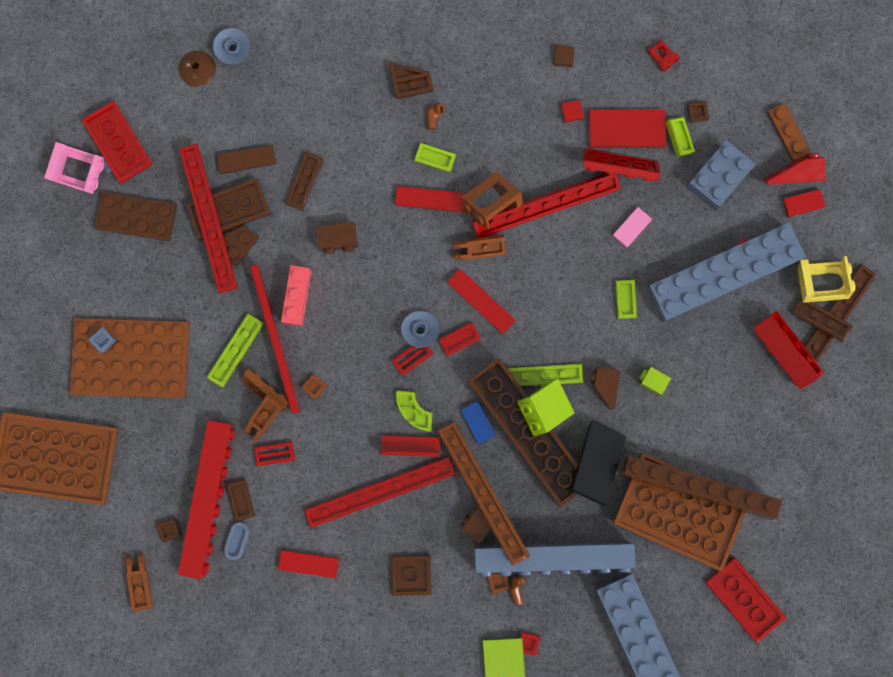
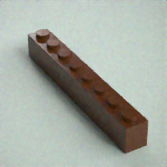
M632 456L625 458L620 476L769 520L778 519L782 502L781 499Z

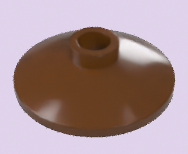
M204 51L187 53L179 64L181 79L193 87H201L208 84L216 72L213 58ZM198 64L199 68L193 69V66Z

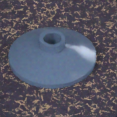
M227 28L215 37L213 50L216 57L222 63L236 65L248 57L251 43L248 36L242 30ZM236 46V50L230 51V47Z
M412 312L402 322V337L413 347H427L437 339L439 323L429 312ZM423 329L424 333L418 334L417 330Z

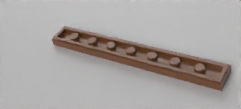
M455 422L437 430L438 435L510 564L514 566L529 558L530 555Z

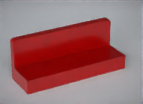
M382 436L381 455L439 457L440 438Z

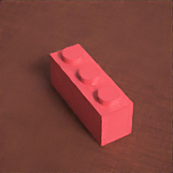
M290 265L281 322L285 325L303 327L312 273L310 268Z

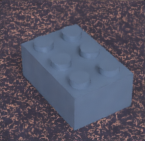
M726 140L686 188L716 211L755 166V163Z

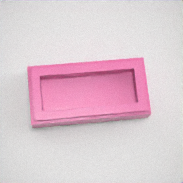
M637 207L613 234V237L627 248L651 222L652 218Z

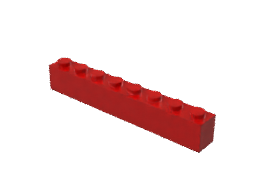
M207 421L178 575L202 579L205 575H208L210 564L207 563L208 555H212L214 547L211 544L212 536H215L217 532L215 519L219 517L221 506L218 503L219 498H222L224 495L223 478L226 479L228 475L226 462L227 459L230 460L232 448H229L230 441L234 440L236 429H233L234 425Z

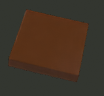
M430 555L391 556L392 596L431 595Z

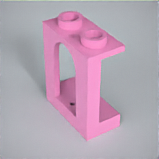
M56 142L44 178L93 194L94 190L98 187V177L104 168L105 158ZM67 157L91 164L86 181L62 174Z

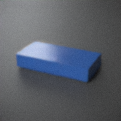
M478 401L461 410L478 444L496 436Z

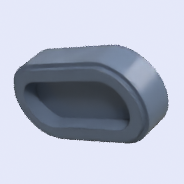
M237 522L230 528L224 547V554L229 560H237L244 553L250 535V528L244 522Z

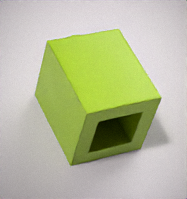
M649 367L648 370L644 369L639 377L641 380L639 385L661 396L671 378L653 367Z

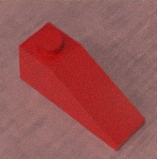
M808 153L807 157L798 158L763 178V181L768 185L825 181V158L819 156V153Z

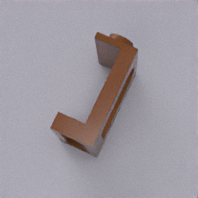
M495 172L462 196V208L467 215L471 214L480 226L483 225L487 230L490 229L488 220L507 206L513 204L516 208H519L523 205L521 191L498 172ZM492 186L502 195L487 207L481 208L474 204V200Z

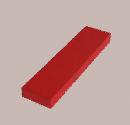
M397 186L395 206L465 213L462 208V196L466 193Z
M461 269L447 281L461 297L502 335L516 321Z

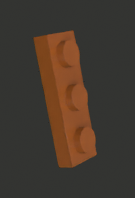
M786 103L767 111L792 162L811 153Z

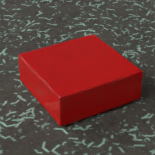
M580 100L561 104L565 123L584 119Z
M521 631L520 638L523 639L524 653L536 656L541 636Z

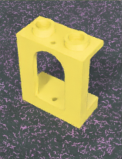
M844 256L840 262L809 264L808 259L800 260L797 271L803 303L849 299L853 292H855V282L851 280L850 275L852 273L851 263H848L847 256ZM837 274L842 278L843 285L837 290L814 292L811 275Z

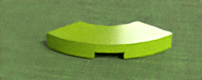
M396 391L397 406L403 417L412 426L431 432L433 413L425 411L419 406L416 401L415 392Z

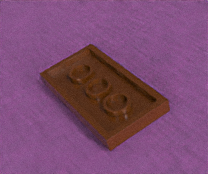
M257 178L212 195L222 232L271 215ZM194 202L186 204L197 237L201 241L203 240L202 231Z
M102 192L95 229L170 241L177 204Z

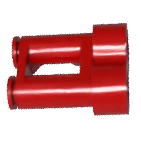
M662 40L658 41L654 48L651 47L647 51L659 64L658 67L663 72L680 59V56L676 52H672ZM658 48H659V49L662 51V53L665 55L664 57H662V56L656 51Z

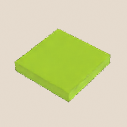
M522 638L483 640L486 677H526Z

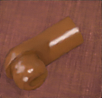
M435 104L427 111L428 130L437 129L436 119L445 111L443 104Z
M515 575L511 581L510 592L515 605H520L524 602L519 587L525 584L523 575Z

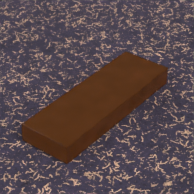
M273 145L217 155L220 174L276 165Z
M305 152L285 205L304 211L323 158Z
M802 297L792 311V315L842 343L854 326L812 302L803 303Z

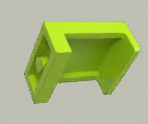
M559 379L545 382L539 390L527 398L517 401L534 436L548 433L574 414V410Z

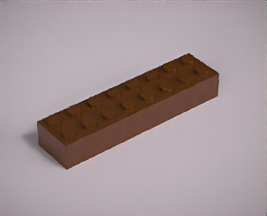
M496 359L467 381L556 504L562 507L578 494L570 491L578 464L553 430L537 436L532 434L517 403L520 399L527 398L528 396L501 359Z

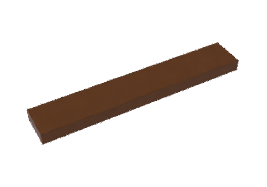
M860 264L851 277V280L855 282V292H853L849 299L835 300L828 312L846 321L877 274ZM816 328L805 344V348L818 363L834 338Z

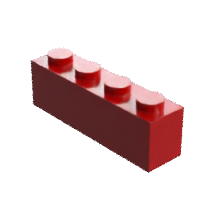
M778 311L769 315L753 328L756 336L766 344L769 353L775 356L779 361L780 367L788 373L792 383L798 386L800 390L819 379L824 373Z

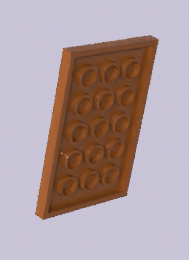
M75 318L70 395L186 399L190 322ZM102 326L116 340L103 354L88 340Z
M3 412L0 426V491L106 505L119 428Z
M644 452L641 453L639 458L687 472ZM630 480L613 525L722 572L745 513Z

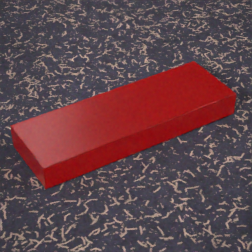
M281 550L278 570L336 578L339 558Z

